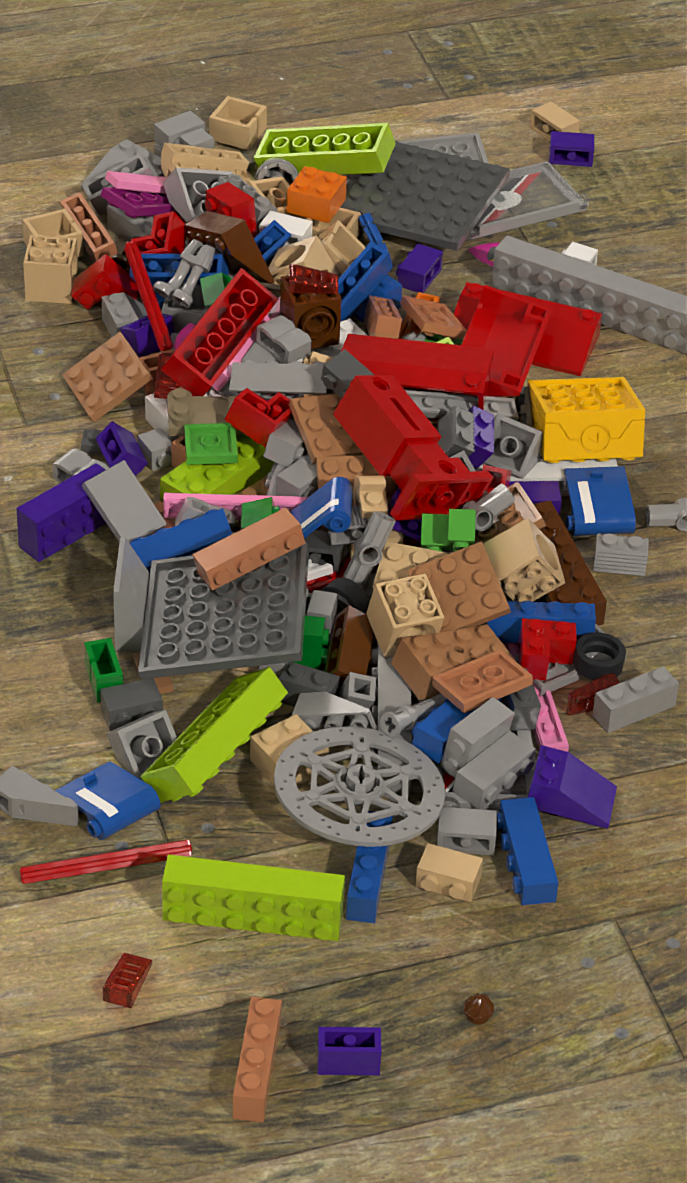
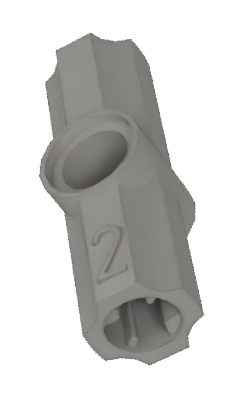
M500 484L479 501L467 502L462 509L476 510L475 532L477 530L486 531L492 526L494 518L511 506L515 499L507 487Z
M680 498L673 504L646 506L647 527L676 526L679 530L687 532V498Z
M380 511L373 512L363 535L355 542V552L343 577L353 580L364 589L374 566L382 560V549L396 522L394 518ZM367 548H373L371 553L363 554Z

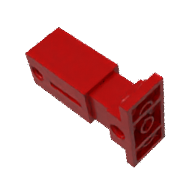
M356 375L350 382V386L333 413L334 417L379 475L391 476L402 490L390 512L395 520L422 519V514H449V509H462L469 501H479L494 478L489 471L470 472L459 457L449 458L438 444L442 436L393 375Z

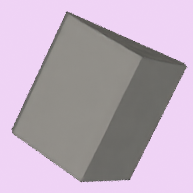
M497 414L494 421V454L484 463L512 470L511 474L523 479L540 461L543 432Z

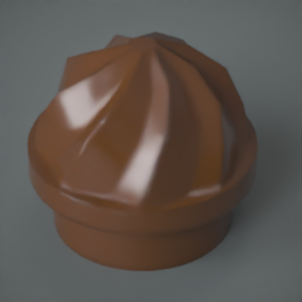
M477 992L474 996L470 995L464 1002L463 1010L471 1023L484 1024L492 1017L494 1005L486 994H479Z

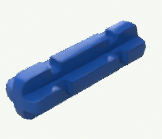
M365 213L361 215L358 220L361 226H364L363 231L369 243L373 242L388 251L386 244L382 243L383 238L376 224L372 223L374 220L371 214Z

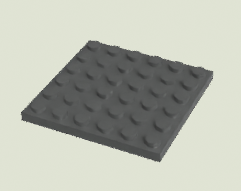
M395 141V147L384 173L361 174L346 194V200L340 208L360 212V216L370 213L374 220L372 223L376 224L379 232L458 251L509 178L510 168Z
M305 541L306 544L213 591L198 574L193 556L153 560L151 563L138 668L140 679L302 661L309 560L307 541Z

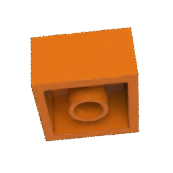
M304 166L287 189V213L330 223L346 200L347 177L338 175L335 172H326L314 167Z

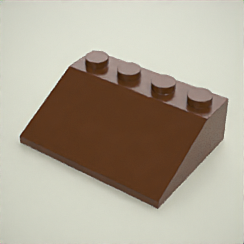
M206 211L185 224L188 231L186 232L188 240L192 242L195 239L202 242L203 245L207 244L215 248V254H223L230 262L229 271L237 274L242 268L256 280L269 284L275 282L245 220Z

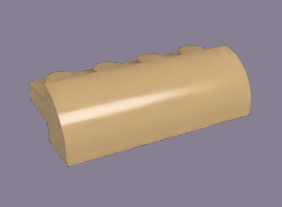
M164 143L161 153V168L165 177H168L175 168L233 171V174L239 175L247 184L249 181L255 180L247 171L249 161L240 152Z

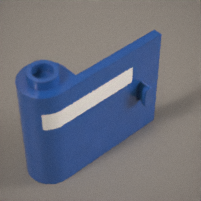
M624 466L565 468L564 474L572 508L571 515L566 518L567 531H571L573 536L597 535L599 533L601 535L631 534L635 532V512Z
M335 477L290 512L300 523L304 538L322 524L335 533L344 532L350 527L353 486L347 478Z
M111 761L55 790L78 804V810L87 815L88 822L86 826L92 837H97L99 840L108 838L159 810L161 807L160 799L152 786Z

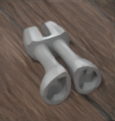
M193 239L180 255L182 260L173 278L168 283L157 281L153 285L154 291L172 303L175 301L183 308H190L193 303L192 293L202 272L208 273L210 271L215 248L207 244L203 245L202 242ZM192 268L191 273H190V275H189V277H188L186 283H185L184 286L180 289L182 282L184 281V279H185V277L187 276L188 272H189L190 269Z

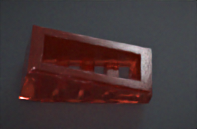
M289 264V293H338V275Z
M159 353L154 398L167 399L171 391L181 388L179 384L160 370L173 353Z
M614 673L607 674L569 692L566 711L568 716L593 711L596 692L619 684L620 682Z
M124 952L103 986V1001L132 1009L152 966V960ZM124 970L136 972L137 974L125 972Z

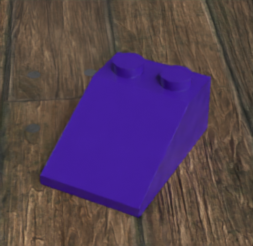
M541 745L527 798L534 797L537 809L540 811L608 829L617 786L569 752Z

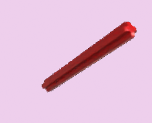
M128 241L125 243L124 250L161 352L171 350L173 343L140 250L135 241Z
M181 840L24 866L20 868V878L22 884H29L167 861L168 854L190 857L192 855V846L189 840Z

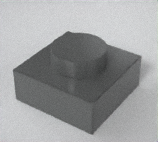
M84 429L81 451L103 454L96 440V437L102 430Z

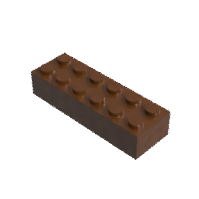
M551 500L534 503L546 524L545 527L539 530L555 545L565 579V584L536 599L537 602H584L595 604V624L598 626L604 625L607 601Z

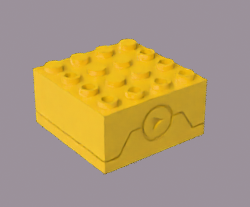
M625 377L527 381V387H529L532 428L543 432L541 456L544 461L549 463H559L561 460L584 462L586 459L609 461L611 458L634 460L635 457H643L645 408Z

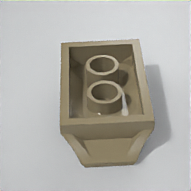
M174 389L167 397L169 436H185L184 424L228 423L224 419L236 396H192L186 389ZM235 429L236 434H244L243 432Z

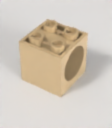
M30 235L23 262L25 301L72 304L73 297L71 292L73 281L78 276L77 238Z
M317 235L279 248L268 268L275 281L272 284L280 285L282 276L328 270L335 283L340 273Z
M529 518L484 543L486 553L502 590L514 602H533L565 584L555 545Z
M426 573L375 584L366 613L384 658L395 655L403 638L440 633L445 618Z

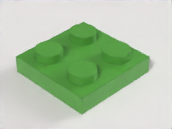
M230 423L184 424L187 465L238 463L236 431Z

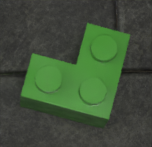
M449 509V514H422L421 548L441 552H455L475 544L476 510Z

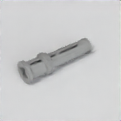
M440 693L414 706L403 705L394 713H384L380 718V727L388 737L399 735L403 729H413L418 721L426 719L434 708L440 707L446 700V697Z

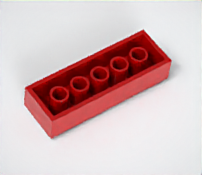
M241 268L160 370L182 388L188 390L192 396H204L278 301V298Z

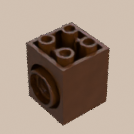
M328 270L282 276L280 280V315L291 320L295 328L302 330L310 336L311 349L339 345L341 296Z

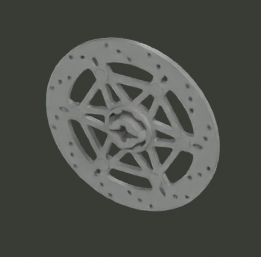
M333 727L304 735L291 743L282 752L274 772V788L277 798L285 811L296 822L321 837L348 845L378 847L398 844L413 839L435 823L444 805V782L439 770L429 757L417 747L399 737H388L382 731L369 728ZM338 745H351L353 749L322 757L315 754V752ZM376 748L390 753L407 765L399 766L369 749ZM351 758L347 767L335 763V761ZM358 758L363 759L364 765L356 764ZM371 761L387 769L374 770L372 769ZM301 765L311 769L310 790L300 792L296 784V773ZM327 769L338 772V774L334 775ZM317 774L322 775L330 783L318 787ZM395 776V777H393V778H391V779H388V780H386V781H384V780L382 779V777ZM418 779L422 785L423 798L420 805L408 802L409 780ZM401 784L402 796H398L388 788ZM332 790H335L337 792L334 794L323 795ZM382 796H385V797H387L388 799H390L392 802L387 801V800H384V799H382L381 797H382ZM345 801L348 811L331 802ZM371 804L385 808L381 811L368 813ZM319 805L348 820L349 824L333 821L315 811L311 806ZM355 806H363L362 812L356 813ZM398 814L405 817L404 820L381 827H368L366 825L368 822Z

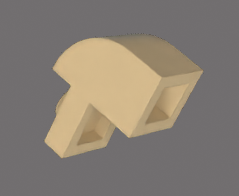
M383 475L356 476L353 498L354 504L360 507L361 518H371L374 511H380L388 515L385 493L386 480Z

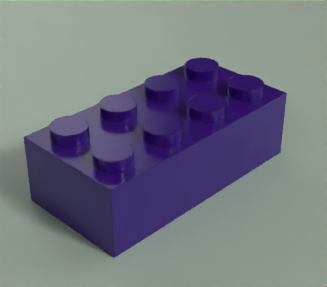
M95 463L17 507L19 548L37 562H40L106 524L82 487L84 482L106 470Z

